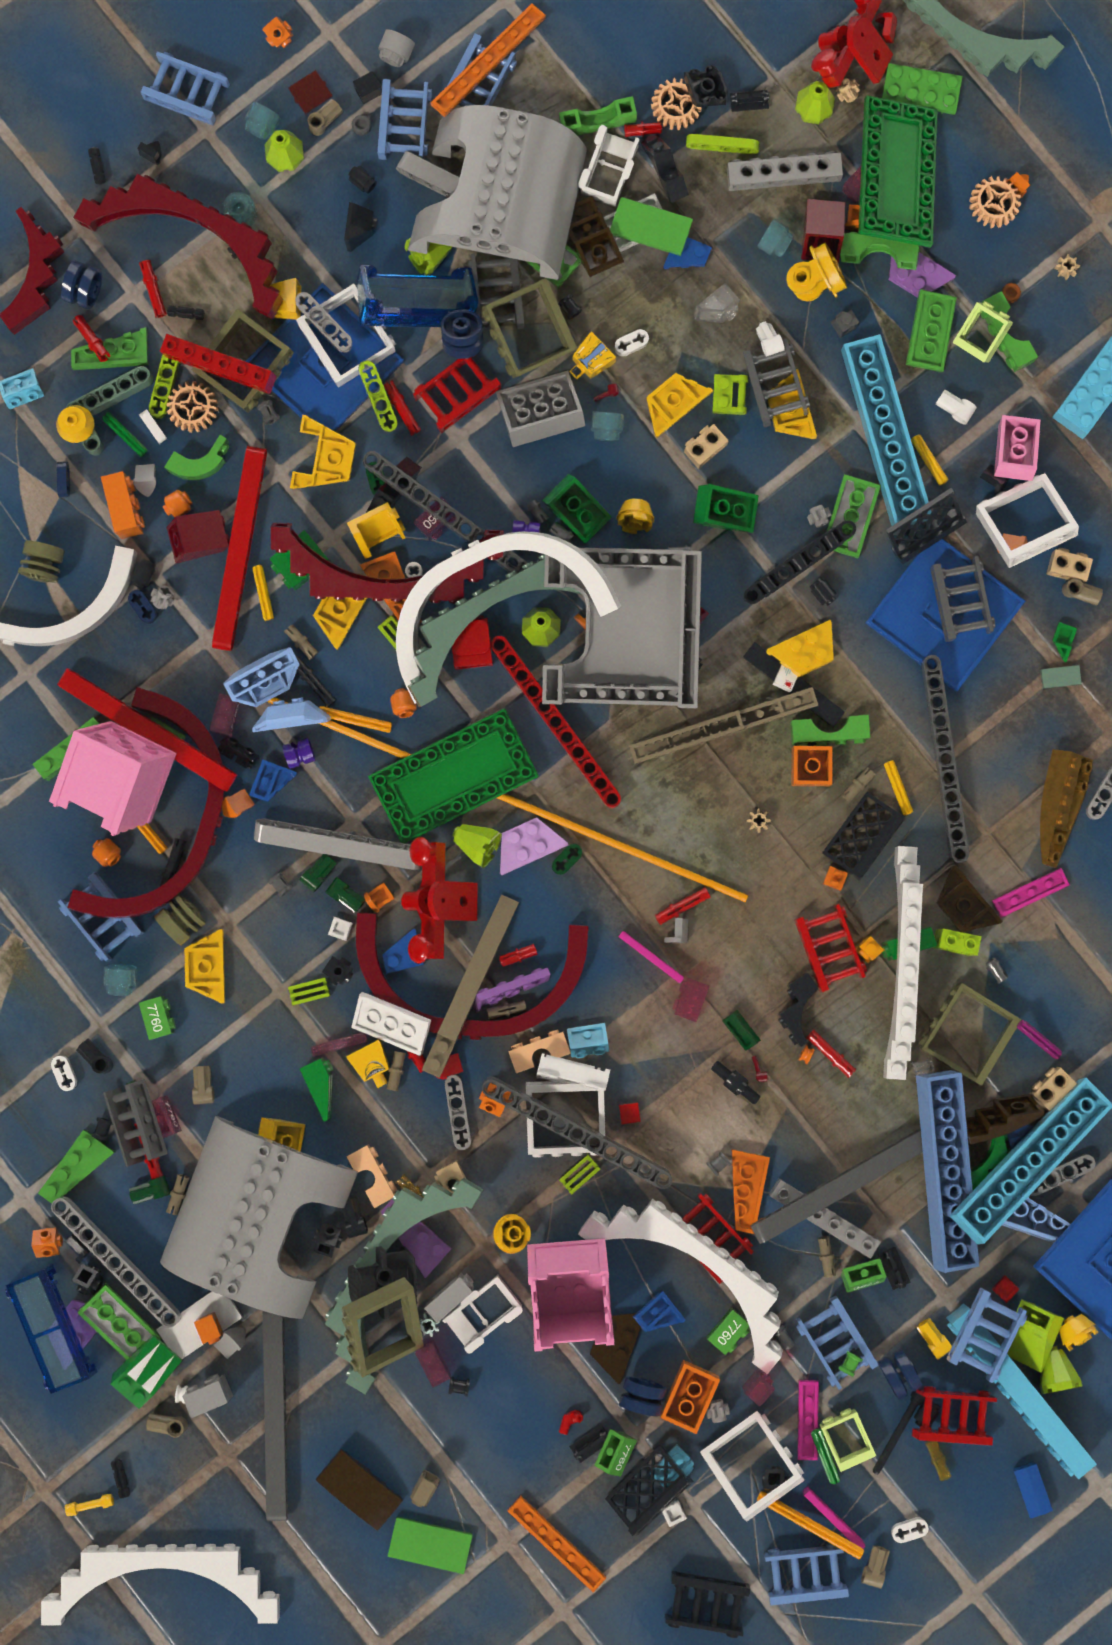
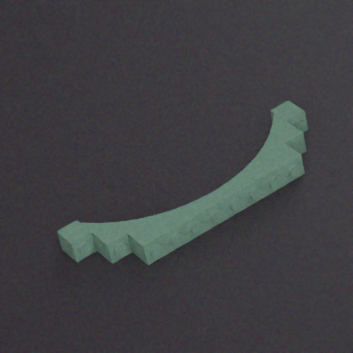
M903 0L909 10L916 12L925 24H929L934 28L938 36L948 41L951 48L957 49L967 62H971L980 74H984L987 77L1002 62L1005 63L1007 69L1017 74L1031 58L1038 67L1046 70L1061 55L1064 46L1052 35L1048 38L1034 40L1002 38L987 34L962 22L947 11L937 0Z
M545 554L538 557L539 561L534 564L532 561L522 566L523 570L519 572L514 570L506 574L505 580L500 582L497 579L488 584L490 588L485 591L481 588L472 593V598L468 600L463 598L455 602L456 606L449 609V607H446L439 611V616L434 619L430 616L421 621L423 625L419 626L429 648L424 646L416 650L417 654L413 658L424 677L421 678L419 675L410 680L411 684L407 686L417 705L422 707L438 698L435 692L443 662L460 633L480 613L499 601L528 591L562 590L581 594V592L570 587H544Z
M463 1178L461 1181L457 1180L452 1188L454 1193H451L435 1182L431 1186H426L422 1193L424 1198L406 1187L401 1191L397 1190L392 1198L395 1201L391 1208L388 1206L382 1217L385 1219L382 1225L378 1224L373 1232L375 1234L374 1239L367 1242L363 1249L366 1253L363 1258H358L354 1267L372 1266L376 1263V1247L382 1246L387 1252L405 1231L434 1214L466 1206L472 1209L484 1189ZM347 1277L344 1283L347 1286L335 1298L337 1302L335 1307H331L327 1312L325 1325L343 1335L336 1344L338 1349L335 1354L350 1362L352 1358L347 1350L349 1343L344 1334L346 1327L342 1322V1307L352 1302L349 1295ZM364 1316L358 1319L357 1323L365 1358L369 1356L365 1338ZM351 1365L346 1373L348 1379L345 1383L366 1395L376 1380L378 1373L373 1372L362 1378L358 1372H354Z

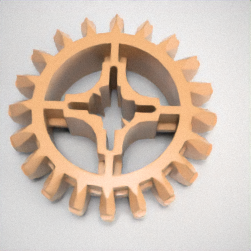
M674 78L672 83L666 80L665 86L660 84L659 90L656 89L654 91L655 96L652 97L653 104H651V109L654 110L653 116H658L657 122L663 121V127L669 124L670 130L677 126L679 131L681 125L684 128H688V123L693 125L694 119L699 118L698 112H701L702 107L693 105L687 86L683 84V79H680V82H676ZM669 94V101L666 102V105L662 106L663 98ZM674 102H677V105H678V103H679L680 106H676V104L673 105V103H674ZM691 103L690 111L684 115V107Z
M992 176L989 177L988 181L983 179L981 184L978 183L975 186L976 190L971 192L972 197H970L969 202L973 204L970 205V210H975L972 216L978 215L977 222L983 220V226L990 223V228H993L995 224L998 228H1001L1002 223L1008 225L1009 220L1013 221L1015 215L1019 213L1018 208L1021 206V202L1018 200H1020L1021 195L1016 194L1018 188L1012 189L1013 182L1009 185L1006 183L1007 178L1003 182L1000 181L999 176L996 177L995 181ZM985 192L987 202L982 206L981 195ZM1006 199L1009 201V210L1005 212L1003 205ZM992 200L999 202L998 205L991 203Z
M196 381L192 382V386L185 382L186 387L184 388L179 384V391L172 390L175 396L169 395L168 397L172 401L167 403V407L171 408L167 410L168 415H172L170 420L172 422L175 421L174 425L176 427L181 426L182 431H185L188 427L189 433L193 432V428L200 432L201 426L206 430L207 426L205 424L207 422L210 425L213 424L210 418L216 419L217 417L213 413L218 411V407L214 406L218 404L217 399H213L215 397L214 392H210L211 389L209 387L204 388L203 383H200L197 387ZM197 394L206 398L207 405L198 402ZM186 395H189L187 400L181 401L182 398H184ZM193 404H195L196 407H193V409L190 410L189 407H192ZM178 409L187 412L188 420L179 416ZM204 413L202 417L196 420L198 414Z

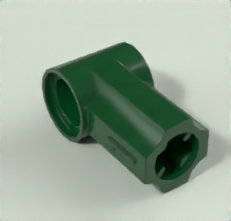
M323 854L312 868L310 867L305 871L299 880L314 893L323 884L325 877L337 863L327 854Z
M338 877L333 880L325 891L337 902L340 901L355 913L365 902L362 896L350 889V886Z
M162 1176L150 1180L148 1183L129 1188V1195L134 1205L153 1198L155 1200L170 1195V1190L166 1177Z

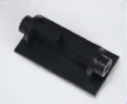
M767 90L730 93L731 112L769 109V92Z
M226 736L220 741L221 744L218 747L220 754L231 760L234 755H237L235 762L246 769H251L254 765L253 761L259 757L252 748L244 747L233 737Z
M895 1246L878 1253V1257L882 1262L893 1290L905 1288L906 1284L911 1283Z
M601 1424L569 1447L576 1460H579L581 1463L600 1450L608 1433Z

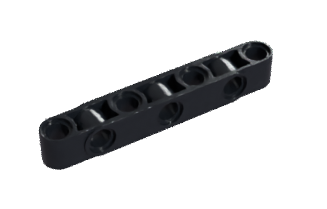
M850 520L843 521L761 577L744 592L745 602L750 605L758 603L844 544L846 540L855 534V523ZM845 524L852 527V532L849 535L842 532V526ZM816 546L820 549L821 553L818 557L811 555V547ZM785 568L788 570L789 576L787 579L779 577L778 572L780 569ZM751 590L755 591L758 595L755 601H749L747 598V593Z

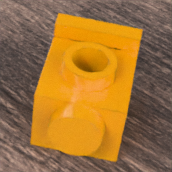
M868 936L856 947L857 953L866 963L873 961L884 951L871 936Z

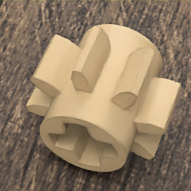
M845 78L841 85L837 86V97L841 102L844 99L848 103L853 102L858 97L860 89L856 80L850 81L848 78Z
M1067 254L1065 259L1061 257L1058 259L1059 264L1054 268L1059 272L1058 277L1063 276L1067 280L1070 275L1072 277L1076 276L1075 270H1078L1080 265H1076V257L1073 259Z
M757 809V814L755 815L750 812L749 814L752 818L746 820L747 823L752 825L750 830L756 828L757 833H760V828L762 827L767 830L768 828L765 824L771 821L765 817L768 812L762 814L760 809ZM757 816H760V819L763 820L760 826H757V823L754 822Z

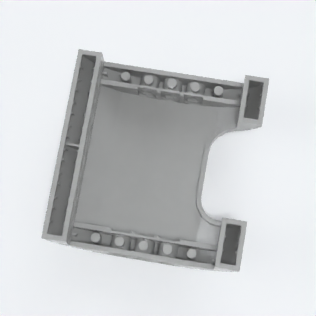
M470 105L452 110L446 117L443 116L440 120L432 155L451 158L454 145L463 147L466 153L458 186L450 197L424 208L416 215L408 251L427 254L430 242L538 263L540 264V277L558 280L578 194V183L582 175L587 153L585 144L566 126L540 115L488 105Z
M579 548L601 568L620 601V608L600 617L588 590L579 577L566 565L545 554L544 587L574 588L581 592L585 598L586 637L584 652L576 661L564 664L543 665L542 704H563L565 702L678 706V708H698L702 551Z
M215 1116L160 1263L168 1271L186 1281L247 1306L284 1317L303 1319L317 1281L302 1275L292 1276L286 1273L281 1267L279 1260L283 1244L295 1213L305 1203L315 1202L345 1208L358 1171L341 1164L333 1165L234 1126V1122Z

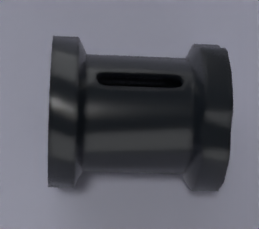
M572 294L565 296L558 303L568 314L569 320L576 317L582 311V308L578 307L572 299Z
M97 1117L96 1120L98 1122L92 1137L108 1141V1133L111 1125H113L112 1120Z
M451 1376L448 1394L459 1393L468 1397L470 1379L460 1380L454 1379Z

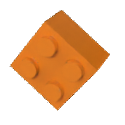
M793 746L791 786L830 787L832 785V746Z

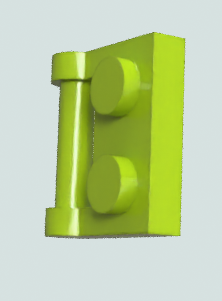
M714 374L712 413L747 414V407H745L747 375ZM733 383H739L737 407H732Z

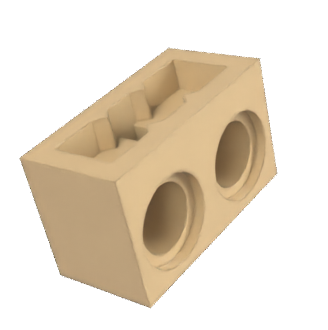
M715 424L710 427L707 425L699 432L701 434L696 439L693 437L685 444L684 453L698 469L728 445V439ZM713 435L717 438V442L710 443L707 437ZM699 447L703 453L696 455L693 453V449Z
M1058 548V550L1055 549L1052 552L1047 575L1065 580L1076 578L1083 583L1087 582L1093 559L1088 558V555L1084 553H1077V555L1069 553L1070 550L1065 548ZM1057 558L1064 560V567L1057 564ZM1076 563H1080L1083 566L1082 572L1076 570Z
M1061 1067L1050 1068L1045 1074L1046 1078L1042 1082L1039 1080L1031 1088L1033 1091L1030 1095L1047 1111H1051L1077 1085ZM1058 1075L1063 1078V1083L1060 1086L1055 1084V1078ZM1047 1089L1049 1097L1044 1100L1041 1097V1092Z

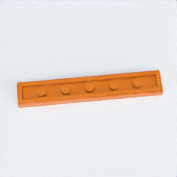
M521 1495L509 1507L507 1511L592 1592L603 1583L606 1575Z

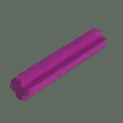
M1021 1020L1017 1024V1028L1051 1057L1059 1059L1062 1051L1027 1021Z

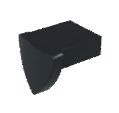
M159 141L147 145L140 142L137 148L139 155L159 165L162 156Z
M990 465L982 472L980 478L995 487L994 494L997 495L1004 491L1010 478L994 476L995 466Z
M74 1234L66 1240L79 1254L75 1260L80 1264L91 1251Z

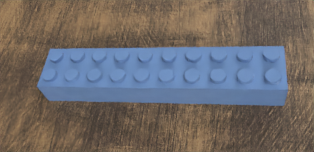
M949 1070L916 1075L933 1269L947 1273L979 1267L978 1245L950 1217L951 1213L973 1191L962 1073Z

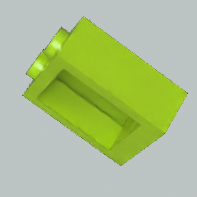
M944 928L936 929L934 937L937 946L932 948L967 956H978L982 936Z

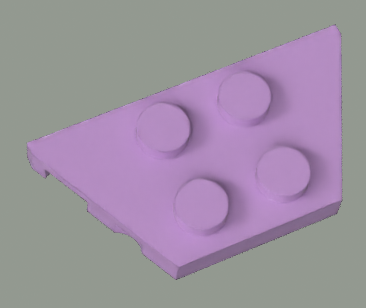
M538 818L502 833L500 874L502 876L569 846L568 842Z

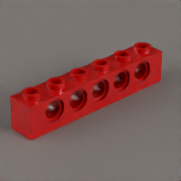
M166 334L160 352L166 358L267 394L271 393L277 377L268 369Z

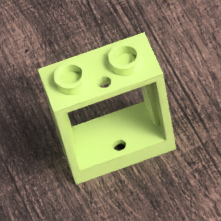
M984 301V303H976L953 343L982 362L989 363L1013 322L1009 320V315L1002 311L999 313L994 311V306ZM982 311L1004 324L987 352L966 339Z
M851 1408L841 1411V1415L835 1418L833 1416L827 1417L822 1420L823 1423L819 1424L840 1472L876 1456L855 1409L851 1410ZM854 1418L866 1447L839 1458L827 1429Z

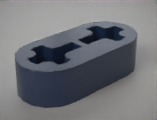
M57 462V493L59 498L70 497V468L68 462Z
M139 590L131 591L128 596L129 604L144 623H153L157 618V612L148 598ZM135 595L142 596L140 598L141 606L137 602L133 603ZM146 608L147 611H152L150 619L144 618L145 613L142 609Z

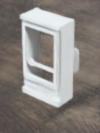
M601 125L594 140V143L597 145L588 169H584L578 187L581 189L580 195L585 197L592 196L594 200L616 208L625 180L629 178L634 165L633 159L639 146V138H635V141L632 142L607 133V127ZM604 151L626 159L625 167L621 168L607 163L603 159L599 160L601 152ZM597 163L623 172L614 196L589 188Z
M542 1053L536 1074L537 1078L549 1081L570 1080L585 1084L586 1087L606 1091L610 1074L609 1069L601 1071L599 1067L595 1069V1066L550 1055L544 1057L545 1054Z
M497 1274L478 1291L474 1290L442 1321L444 1324L447 1323L460 1339L465 1351L472 1353L484 1343L483 1338L504 1321L509 1323L522 1313V1304ZM496 1284L512 1307L491 1324H488V1320L484 1319L472 1302ZM469 1304L480 1317L483 1325L487 1326L479 1333L461 1311Z

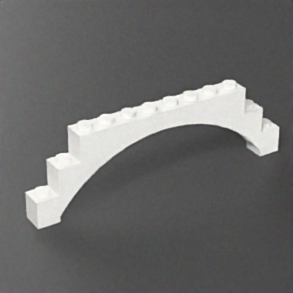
M895 847L894 866L898 898V949L892 1023L886 1057L884 1058L883 1078L906 1080L907 1061H911V1042H915L923 884H919L920 865H917L918 847Z
M652 1199L640 1215H637L633 1208L626 1207L623 1204L611 1221L603 1213H598L594 1210L581 1227L578 1235L585 1240L603 1238L605 1240L621 1238L645 1239L675 1247L698 1259L723 1280L744 1311L754 1344L752 1363L768 1374L781 1358L783 1349L780 1344L770 1340L779 1329L781 1320H779V1317L774 1312L768 1311L778 1298L779 1291H777V1288L773 1284L762 1280L757 1272H751L747 1269L742 1261L732 1258L727 1250L717 1247L709 1237L698 1233V1230L693 1225L686 1224L678 1214L671 1213L662 1202Z
M150 1544L145 1547L127 1545L126 1548H118V1545H108L106 1548H99L98 1545H89L81 1552V1572L78 1569H69L62 1575L61 1596H59V1593H50L41 1601V1625H61L65 1621V1614L69 1609L98 1585L125 1573L144 1569L166 1568L192 1572L224 1586L250 1608L258 1618V1624L278 1623L280 1619V1594H275L273 1591H266L260 1594V1570H255L252 1567L241 1570V1547H235V1544H225L224 1547H216L215 1544H206L204 1547H196V1544H187L184 1547L168 1544L165 1547H157L155 1544Z

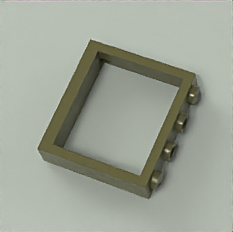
M547 278L482 307L483 319L489 323L491 328L489 330L493 340L497 341L499 346L497 347L498 353L501 358L504 357L507 364L505 365L506 371L513 378L577 349ZM538 288L564 348L518 369L492 309Z
M236 309L208 346V349L221 353L245 322L281 349L280 353L268 367V370L277 376V380L281 375L282 368L290 363L289 360L294 352L240 310ZM194 367L191 369L247 413L254 407H257L258 400L262 395L267 394L252 389L244 401H242L207 375L206 371Z
M958 983V985L955 984L950 990L949 994L951 996L949 1000L942 1003L939 1009L941 1013L938 1018L934 1017L931 1021L929 1033L924 1034L920 1039L919 1044L921 1046L919 1049L956 1072H961L964 1077L977 1085L982 1086L1017 1029V1024L1021 1019L965 984ZM961 992L1008 1020L976 1075L971 1074L929 1048L930 1043Z
M405 1277L342 1307V1322L346 1327L344 1334L349 1343L347 1350L352 1358L350 1364L353 1366L354 1372H358L362 1378L424 1347L414 1287ZM401 1299L407 1337L364 1358L357 1320Z

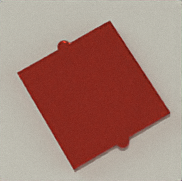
M316 70L288 87L295 98V103L299 104L305 114L333 97L326 87V82L322 81Z

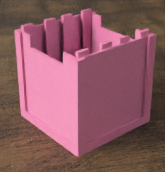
M112 721L74 730L49 802L53 803L54 807L61 806L67 809L69 803L73 802L103 817L101 827L111 832L112 836L118 835L120 832H126L128 829L132 830L138 825L143 826L146 823H151L176 753Z
M605 1238L527 1245L528 1284L531 1285L534 1351L553 1348L555 1343L595 1340V1345H614Z

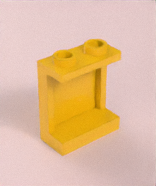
M388 502L347 522L365 559L372 556L369 548L397 534L400 535L402 540L405 539L403 531L406 529L401 520L397 521L400 517L395 507L391 509Z

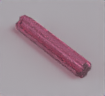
M361 1032L311 1047V1052L313 1056H318L367 1042V1035Z

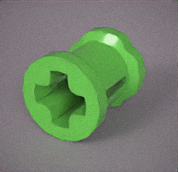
M847 1351V1357L838 1369L854 1377V1372L859 1362H862L863 1359Z

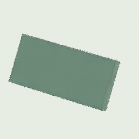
M1079 665L1040 670L1042 689L1082 684Z

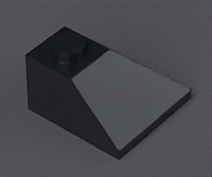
M349 202L344 236L347 251L350 252L373 236V230L377 229L378 223L374 211Z

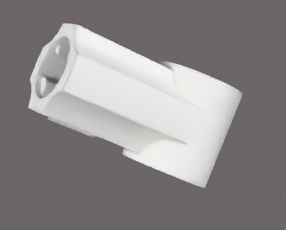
M766 321L760 323L756 328V333L761 341L765 356L784 351L780 334H776L772 324Z
M947 390L943 391L936 402L937 406L952 414V417L957 422L965 425L977 408L972 402L966 399L961 400Z

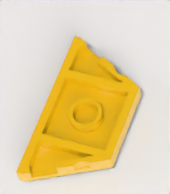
M796 369L802 393L805 397L806 395L801 381L799 370ZM791 374L786 379H783L775 388L795 383L793 375ZM797 390L769 398L767 404L772 409L799 401L800 399ZM799 408L775 415L772 418L776 432L810 439L817 438L809 408H807L808 415L805 416L803 409Z
M675 373L650 393L646 400L655 437L661 436L713 393L712 388H706L697 384L698 382L685 379L684 376Z
M326 597L321 600L313 617L335 649L339 650L367 598H364V600H353L351 597H345L343 600H336L334 597Z
M828 620L768 648L766 653L769 656L773 655L781 661L780 664L791 669L798 677L814 671L834 660L832 622Z
M219 929L184 948L185 987L219 1003H225L224 929Z

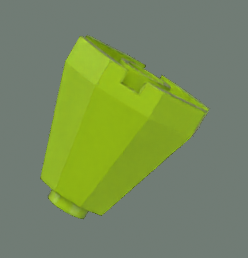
M815 81L798 92L795 110L801 115L803 122L819 125L826 118L828 119L832 116L835 97L824 82Z
M276 130L265 143L267 163L278 172H284V170L294 171L304 160L303 142L290 131Z
M409 238L408 240H406V243H405V250H406V252L408 251V247H409V243H410V239H411V238ZM430 242L427 254L410 251L411 254L408 258L420 274L425 272L424 276L428 277L448 255L452 246Z
M534 607L522 619V635L532 646L549 647L553 641L560 637L561 619L551 608Z
M462 824L460 827L457 826L452 835L454 837L453 841L474 863L483 868L492 861L495 855L491 854L494 849L498 850L502 834L492 828Z
M1057 1346L1052 1347L1045 1367L1040 1374L1041 1395L1082 1387L1081 1379L1063 1349L1058 1350Z

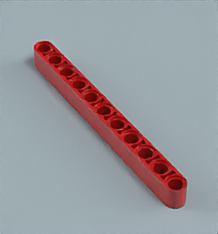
M251 446L246 448L212 639L213 649L233 650L267 458V449Z
M503 636L494 637L491 641V649L604 805L610 809L618 807L621 801L619 792L556 706L549 704L550 709L546 712L539 709V705L542 703V687L507 639ZM496 642H504L505 647L502 650L495 649L494 645ZM512 656L516 658V663L514 665H507L506 659ZM525 672L528 676L526 680L520 681L517 679V674ZM536 687L539 690L538 694L530 696L528 694L529 688ZM553 718H559L561 725L553 727L550 721ZM565 733H570L573 737L568 743L564 742L561 738ZM576 748L583 750L584 755L581 758L574 757L573 751ZM586 764H593L595 771L593 773H586L584 766ZM598 779L605 780L606 787L603 789L597 788L595 785ZM608 795H615L618 799L617 803L609 804L607 802Z
M66 668L57 683L59 687L122 727L175 752L174 760L218 788L228 792L236 779V773L73 670Z

